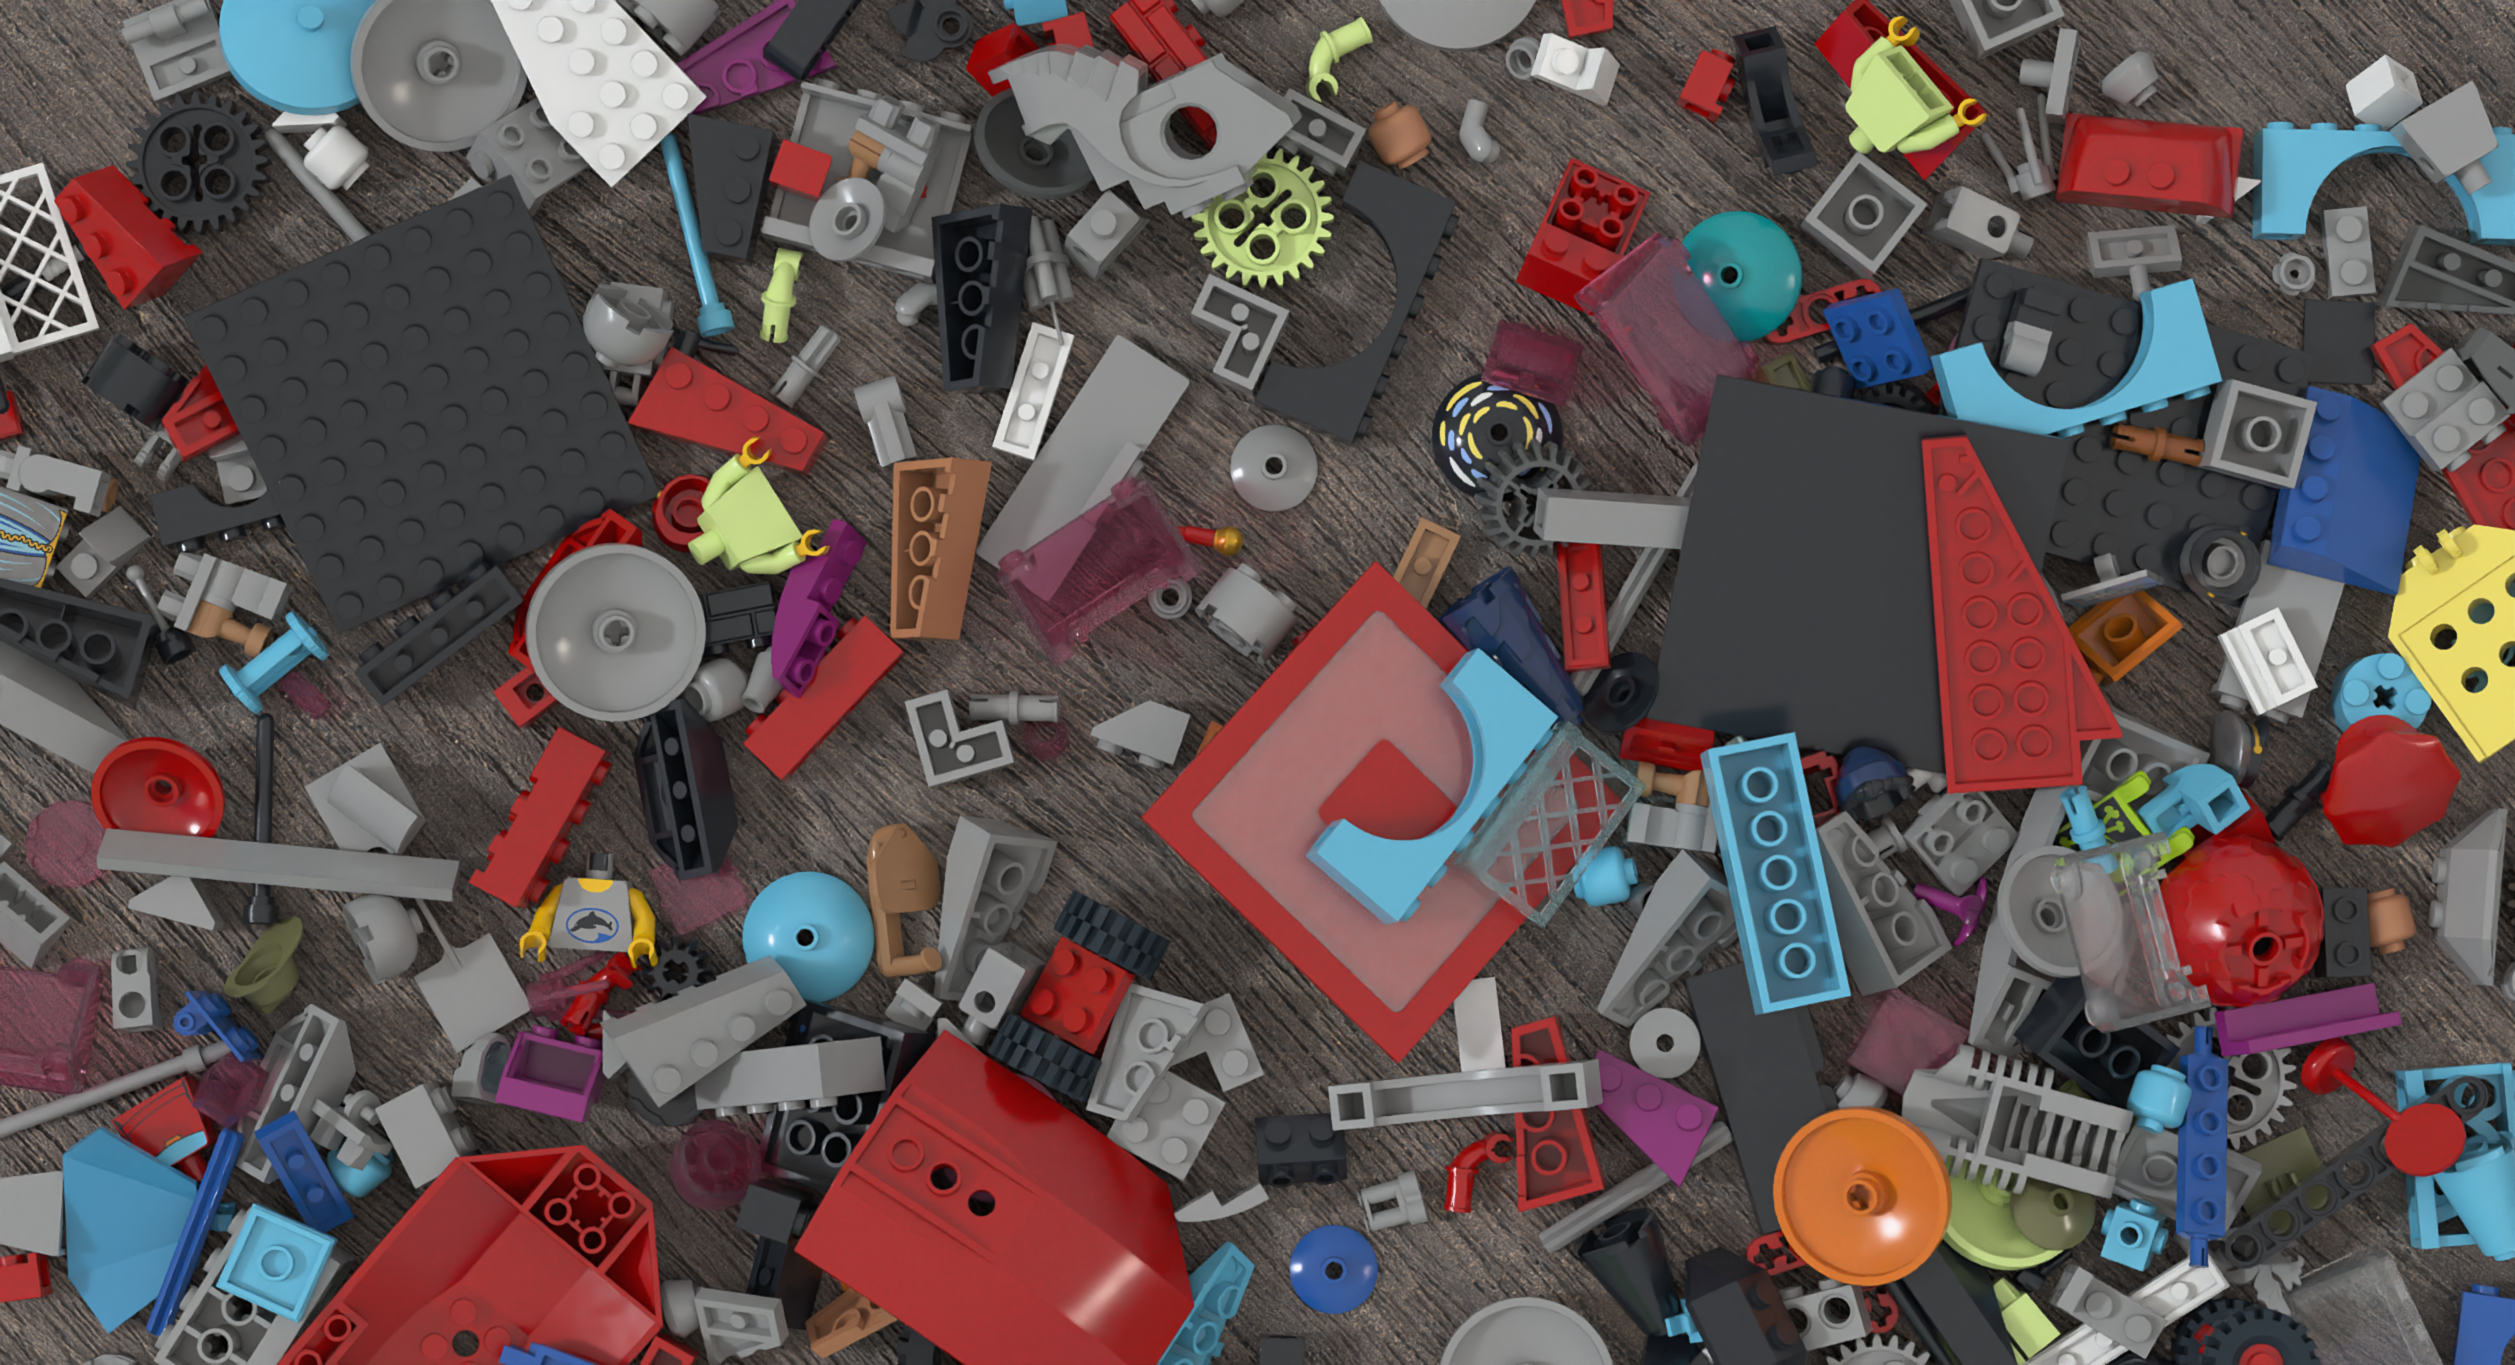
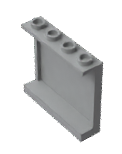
M815 78L813 84L804 81L801 83L803 94L790 141L832 157L833 161L822 189L824 193L835 184L838 177H847L854 158L849 149V141L856 130L854 127L859 117L869 113L877 100L882 96L863 89H857L856 95L839 91L840 85L835 82ZM899 100L905 105L898 124L910 130L915 116L921 114L932 118L941 124L936 145L942 149L937 159L934 160L927 180L926 198L919 199L909 225L895 233L883 227L875 244L863 255L850 260V262L934 283L936 275L931 217L953 213L974 131L972 125L965 124L967 118L964 116L942 111L940 117L923 113L925 107L922 105ZM872 168L866 180L877 185L883 173ZM777 189L770 215L765 216L761 230L762 235L767 240L818 253L813 247L809 235L810 217L817 202Z

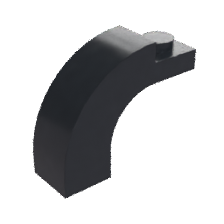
M1776 26L1733 36L1742 93L1753 136L1765 168L1770 167L1773 175L1776 176L1780 174H1795L1802 169L1817 166L1815 150L1802 125L1790 81L1786 47Z

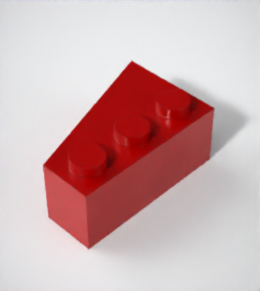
M114 165L73 178L56 197L54 202L64 220L68 222L83 245L85 253L92 259L103 276L109 290L115 295L122 308L126 310L164 296L203 252L195 244L187 246L173 233L176 226L167 217L159 219L146 206L149 199Z

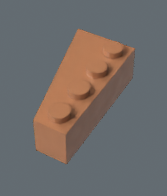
M951 457L894 463L891 639L929 642L959 640L992 462Z

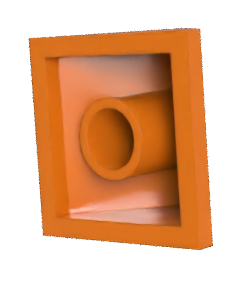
M2145 591L2099 603L2068 627L2087 665L2103 675L2104 678L2100 681L2103 686L2118 681L2183 628L2178 619Z

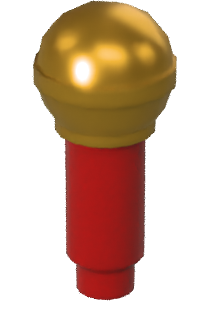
M1187 525L1185 527L1178 526L1176 531V539H1182L1186 543L1213 547L1214 550L1227 557L1237 554L1243 545L1242 533L1233 526L1212 530Z

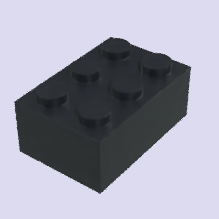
M2083 975L2072 978L2057 977L2013 1034L2035 1054L2103 1103L2128 1110L2127 1101L2137 1073L2142 1070H2150L2153 1064L2167 1067L2181 1049Z

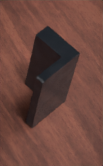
M760 1236L746 1294L781 1299L787 1328L807 1330L805 1322L812 1317L823 1270L794 1252L800 1240L799 1238L785 1244Z

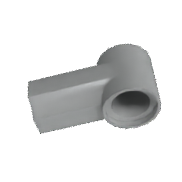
M896 375L853 388L863 422L869 427L881 468L894 467V463L907 462L918 458L904 413H907V409Z

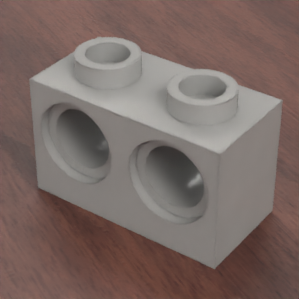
M1828 1277L1818 1281L1820 1288L1803 1292L1802 1285H1796L1778 1291L1787 1311L1790 1308H1797L1802 1310L1807 1317V1327L1805 1329H1797L1807 1351L1866 1337L1873 1330L1862 1289L1859 1285L1842 1283ZM1839 1297L1848 1303L1850 1307L1848 1318L1841 1319L1832 1314L1829 1307L1831 1298Z

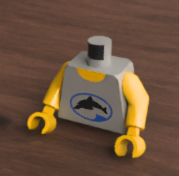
M587 852L586 878L565 877L563 883L553 887L537 909L529 932L525 933L520 939V957L524 958L525 951L528 948L536 947L539 949L538 962H543L547 954L546 942L549 941V947L628 952L633 968H637V959L641 955L646 954L649 955L651 966H656L658 958L654 948L655 915L642 891L633 888L632 882L612 880L614 854Z

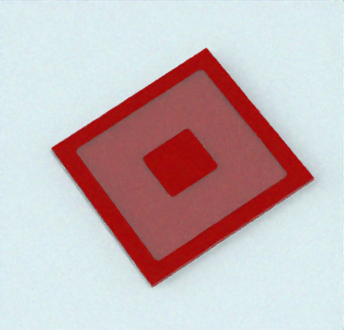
M1374 561L1140 818L1398 1064L1576 863L1580 854L1590 847L1626 804L1553 734L1542 749L1537 752L1533 749L1523 761L1528 766L1522 776L1512 785L1506 783L1497 796L1501 801L1497 808L1486 819L1480 817L1470 830L1474 832V836L1468 845L1459 853L1453 851L1444 862L1448 869L1443 877L1431 888L1426 885L1417 897L1421 901L1418 909L1407 921L1399 920L1396 923L1384 924L1310 861L1305 855L1332 821L1343 818L1364 832L1390 840H1416L1431 834L1445 824L1457 811L1467 793L1471 780L1473 750L1470 734L1458 707L1440 687L1441 683L1463 655L1469 651L1377 561Z

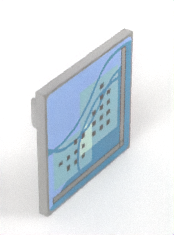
M2108 553L2094 558L2095 568L2101 583L2061 594L2063 602L2082 609L2164 585L2165 580L2164 577L2147 569L2120 576L2116 556Z

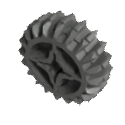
M1531 439L1526 451L1520 442H1514L1513 455L1509 456L1503 449L1498 450L1497 454L1502 462L1497 467L1492 462L1485 463V468L1491 473L1490 478H1477V484L1485 489L1486 492L1474 495V501L1478 505L1484 506L1476 512V517L1480 522H1487L1483 528L1484 533L1488 537L1496 536L1494 543L1501 549L1509 545V551L1513 555L1519 556L1525 548L1526 554L1530 558H1536L1540 546L1547 555H1553V543L1556 541L1542 540L1533 529L1522 530L1524 526L1529 527L1534 522L1536 503L1527 501V497L1520 490L1523 489L1527 493H1533L1537 496L1538 487L1558 489L1559 486L1556 483L1561 477L1564 489L1584 490L1591 485V480L1586 475H1580L1584 465L1579 460L1571 461L1573 454L1567 448L1558 452L1557 444L1552 441H1548L1542 448L1541 443L1537 439ZM1545 467L1543 471L1538 469L1530 478L1520 479L1516 477L1519 473L1529 468ZM1508 488L1513 493V503L1508 509L1511 514L1505 520L1502 511V500L1504 492ZM1558 541L1563 547H1569V542Z

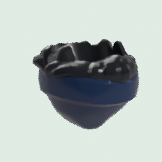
M1869 747L1854 748L1846 755L1838 773L1834 790L1839 804L1836 808L1838 812L1846 811L1857 824H1859L1860 819L1868 821L1882 814L1889 813L1902 804L1903 801H1906L1908 798L1911 800L1914 797L1913 792L1916 786L1912 785L1914 778L1907 774L1901 762L1895 760L1889 754Z

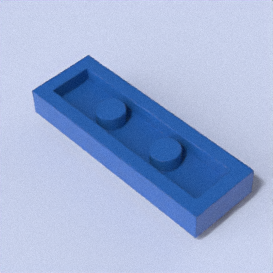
M295 1110L254 1131L258 1142L307 1226L326 1233L354 1217Z

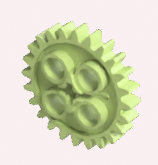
M1279 149L1273 159H1268L1266 153L1255 164L1257 172L1251 177L1253 182L1259 178H1267L1275 185V190L1269 197H1256L1250 190L1251 186L1247 187L1248 190L1226 201L1223 200L1221 194L1213 197L1214 202L1207 205L1208 208L1204 212L1192 216V222L1204 225V228L1194 233L1195 240H1208V243L1200 250L1202 257L1215 254L1216 258L1213 260L1211 268L1215 271L1224 265L1227 266L1226 280L1228 282L1238 273L1242 275L1243 288L1248 287L1252 278H1258L1261 290H1265L1268 278H1274L1277 286L1283 288V275L1288 273L1297 282L1300 280L1297 267L1302 265L1312 271L1314 264L1309 256L1311 254L1324 256L1325 250L1317 242L1318 240H1331L1332 233L1321 228V226L1334 222V215L1324 213L1321 209L1332 204L1331 197H1318L1317 194L1323 190L1325 182L1321 180L1311 183L1309 180L1314 173V168L1310 166L1300 172L1298 170L1299 156L1296 155L1287 164L1283 162V149ZM1286 190L1291 191V197L1281 203L1271 213L1272 225L1268 227L1263 223L1259 224L1240 247L1234 245V241L1254 225V212L1258 210L1262 214L1266 213ZM1231 208L1238 209L1244 215L1243 223L1234 229L1224 227L1219 221L1221 214ZM1288 209H1299L1305 214L1306 221L1301 227L1291 229L1282 223L1281 217ZM1260 239L1269 240L1275 246V252L1268 259L1261 260L1255 258L1250 252L1251 246L1255 241Z

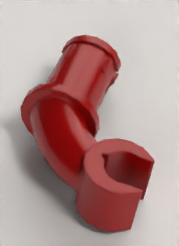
M625 952L615 954L608 961L605 968L595 973L587 981L578 983V993L566 1014L561 1018L560 1023L564 1027L571 1023L567 1030L584 1036L601 1005H606L609 1002L608 994L617 985L621 989L626 990L634 985L628 978L634 971L642 970V966L636 962L637 968H633L630 957Z
M1492 1131L1482 1140L1475 1141L1465 1147L1450 1164H1445V1170L1449 1171L1444 1210L1459 1213L1472 1212L1471 1202L1474 1176L1479 1174L1480 1170L1477 1166L1488 1159L1498 1164L1511 1160L1512 1158L1508 1155H1497L1492 1150L1500 1140L1513 1142L1508 1135L1500 1131Z

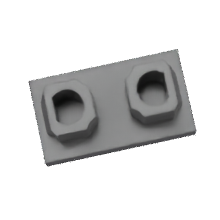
M362 1090L354 1095L350 1093L343 1100V1103L346 1105L345 1108L342 1106L333 1108L322 1099L316 1098L310 1110L321 1118L310 1138L319 1145L336 1151L346 1136L347 1139L337 1154V1159L349 1167L363 1171L374 1151L386 1156L389 1154L393 1147L392 1142L369 1126V1124L376 1125L380 1121L375 1111V1108L381 1104L379 1097L369 1090Z

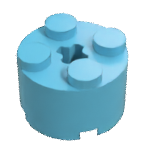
M2394 653L2375 654L2352 661L2341 669L2332 685L2330 710L2335 723L2343 732L2355 722L2374 715H2391L2402 719L2417 729L2425 719L2427 711L2431 706V696L2404 658ZM2382 691L2385 694L2384 705L2376 707L2373 703L2377 698L2376 692Z

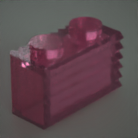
M1505 319L1500 320L1481 381L1565 407L1583 346L1581 343L1574 344L1572 340L1562 336H1549L1547 332L1541 334L1539 330L1533 331L1530 327L1521 323H1508Z

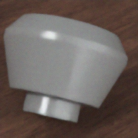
M2137 51L2114 68L2101 81L2103 94L2124 106L2133 102L2136 107H2139L2158 91L2153 84L2159 77L2150 53Z
M1857 1073L1852 1078L1846 1074L1833 1089L1839 1108L1847 1106L1881 1108L1888 1096L1886 1083L1883 1080Z
M669 1279L664 1280L660 1285L661 1307L672 1335L685 1338L700 1326L694 1297L701 1288H704L703 1285L695 1288L692 1280Z

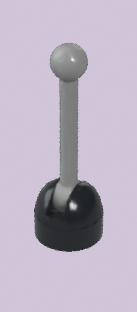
M139 565L130 566L126 572L127 578L136 583L162 631L157 637L156 643L161 660L164 665H170L185 659L196 650L190 636L184 630L169 627L164 616L156 611L158 605L143 579V568Z

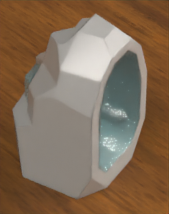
M487 1033L480 1036L474 1045L464 1053L461 1066L454 1071L451 1092L453 1099L468 1104L500 1107L502 1103L495 1102L501 1075L512 1050L509 1041L504 1035Z

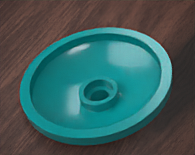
M1730 211L1714 215L1702 221L1688 233L1675 255L1671 279L1673 295L1677 306L1684 318L1696 330L1718 341L1746 343L1769 335L1788 319L1798 302L1803 274L1801 259L1796 246L1779 225L1755 213ZM1734 267L1738 272V278L1734 283L1728 284L1724 279V273L1728 268Z

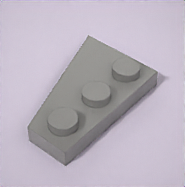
M1131 983L1115 1013L1101 1058L1102 1064L1097 1072L1086 1110L1132 1124L1210 1006Z

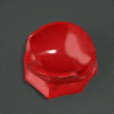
M2391 715L2368 716L2352 724L2340 737L2337 743L2336 758L2326 792L2324 791L2320 794V800L2323 804L2324 815L2343 844L2375 845L2394 848L2445 816L2461 775L2458 767L2447 754L2440 740L2434 735L2421 734L2407 722Z

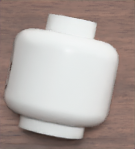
M336 125L328 132L321 126L304 143V146L309 150L303 161L305 168L330 190H336L341 186L347 190L370 166L365 161L369 154L367 147L342 125Z

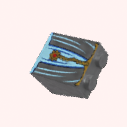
M0 486V578L41 588L42 585L48 586L56 568V561L51 560L57 543L62 545L65 542L71 525V520L66 518L68 509Z

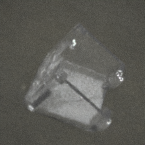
M2165 831L2060 856L2056 859L2054 868L2050 872L2053 889L2060 896L2087 999L2085 1002L2086 1017L2092 1026H2096L2102 1033L2114 1032L2212 1007L2206 985L2193 986L2186 977V975L2193 974L2191 965L2181 967L2158 883L2159 879L2167 878L2165 869L2158 870L2159 858L2162 855L2171 853Z
M2367 1245L2299 1277L2302 1282L2301 1287L2293 1284L2292 1291H2287L2284 1285L2280 1286L2282 1296L2292 1313V1320L2302 1324L2307 1330L2306 1335L2314 1339L2317 1346L2314 1354L2320 1358L2321 1365H2443L2394 1261L2384 1249Z

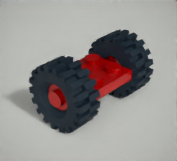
M1073 890L1053 929L1092 950V952L1061 936L1020 1014L1025 1018L1008 1012L988 1052L1042 1083L1086 1103L1090 1097L1097 1072L1102 1064L1101 1059L1094 1056V1053L1135 977L1134 974L1111 963L1109 960L1151 981L1171 941Z
M2224 1296L2218 1300H2207L2199 1305L2200 1307L2195 1311L2191 1310L2183 1315L2187 1319L2183 1325L2177 1324L2174 1333H2177L2178 1336L2176 1342H2171L2170 1351L2175 1353V1360L2172 1361L2173 1365H2321L2320 1358L2314 1354V1350L2317 1349L2315 1341L2306 1335L2307 1330L2302 1324L2292 1320V1317L2265 1307L2262 1308L2252 1302L2236 1297L2229 1298Z

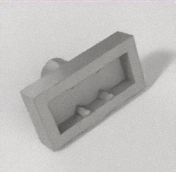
M2060 28L2054 62L2025 58L2022 60L2019 84L2049 88L2045 115L2049 123L2066 124L2081 44L2078 30Z

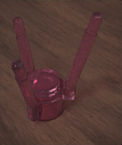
M603 951L595 952L558 970L540 974V981L528 983L526 989L527 1000L533 1017L537 1018L547 1015L549 1022L561 1020L568 1010L563 1009V1007L570 1005V997L608 988L610 985L608 980L589 982L567 987L564 980L558 981L603 959L605 953ZM599 1009L594 1019H603L604 1010ZM606 1010L616 1019L636 1012L635 1010Z

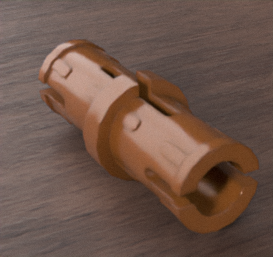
M2120 421L2115 422L2112 432L2129 436V439L2111 436L2110 448L2113 450L2118 449L2147 455L2148 460L2159 462L2162 458L2189 464L2193 467H2198L2201 462L2202 456L2184 451L2185 449L2203 452V439L2169 434L2166 428L2158 426L2150 430L2124 424Z

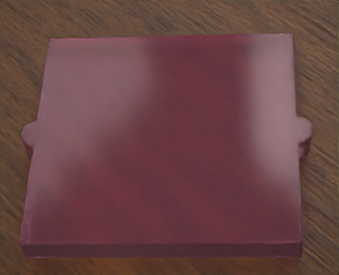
M727 854L719 873L679 881L673 874L674 870L666 863L649 871L662 898L660 906L667 909L678 934L681 936L750 903L737 876L739 868L732 866Z

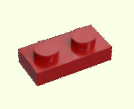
M1644 717L1636 725L1623 732L1619 758L1648 762L1654 765L1687 771H1703L1700 754L1708 749H1712L1715 731Z

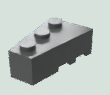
M2410 225L2376 306L2515 315V263L2423 225Z

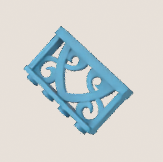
M2493 1062L2395 1070L2398 1112L2426 1094L2424 1088L2425 1080L2448 1079L2455 1075H2469L2486 1080L2494 1089L2493 1103L2491 1106L2485 1107L2478 1115L2464 1123V1125L2470 1128L2476 1135L2485 1133L2488 1141L2500 1139L2497 1131L2511 1132L2515 1139V1070L2512 1071L2511 1063ZM2469 1083L2460 1084L2454 1092V1100L2461 1108L2466 1107L2461 1104L2464 1089ZM2475 1094L2470 1097L2468 1106L2473 1103ZM2496 1118L2497 1131L2487 1121ZM2404 1173L2411 1247L2433 1249L2476 1244L2469 1232L2438 1234L2437 1223L2446 1221L2458 1214L2444 1193L2438 1195L2434 1191L2436 1180L2433 1175L2422 1177L2410 1176Z

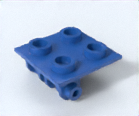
M195 990L184 993L191 1002L183 1007L174 1017L173 1025L179 1034L185 1036L203 1035L214 1029L240 1062L260 1061L263 1058L257 1051V1048L260 1046L258 1039L246 1026L243 1025L238 1028L229 1017V1014L232 1012L230 1005L218 992L215 991L210 994L208 990Z

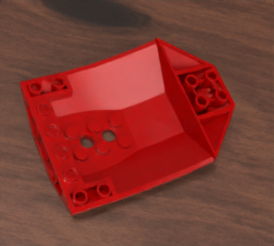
M946 1030L941 1033L893 1091L843 1164L794 1249L795 1253L865 1297L963 1365H1157L1194 1308L1168 1184L1090 1124ZM939 1168H949L956 1173L957 1181L952 1188L940 1190L931 1183L932 1174ZM977 1192H987L995 1200L994 1210L986 1216H977L969 1209L968 1202L971 1196Z
M585 1145L455 1157L369 1254L276 1365H505L499 1363L504 1345H515L529 1350L531 1342L545 1343L601 1365H629L663 1328L653 1202ZM463 1330L474 1332L479 1341L477 1350L469 1356L458 1355L452 1346L454 1336Z

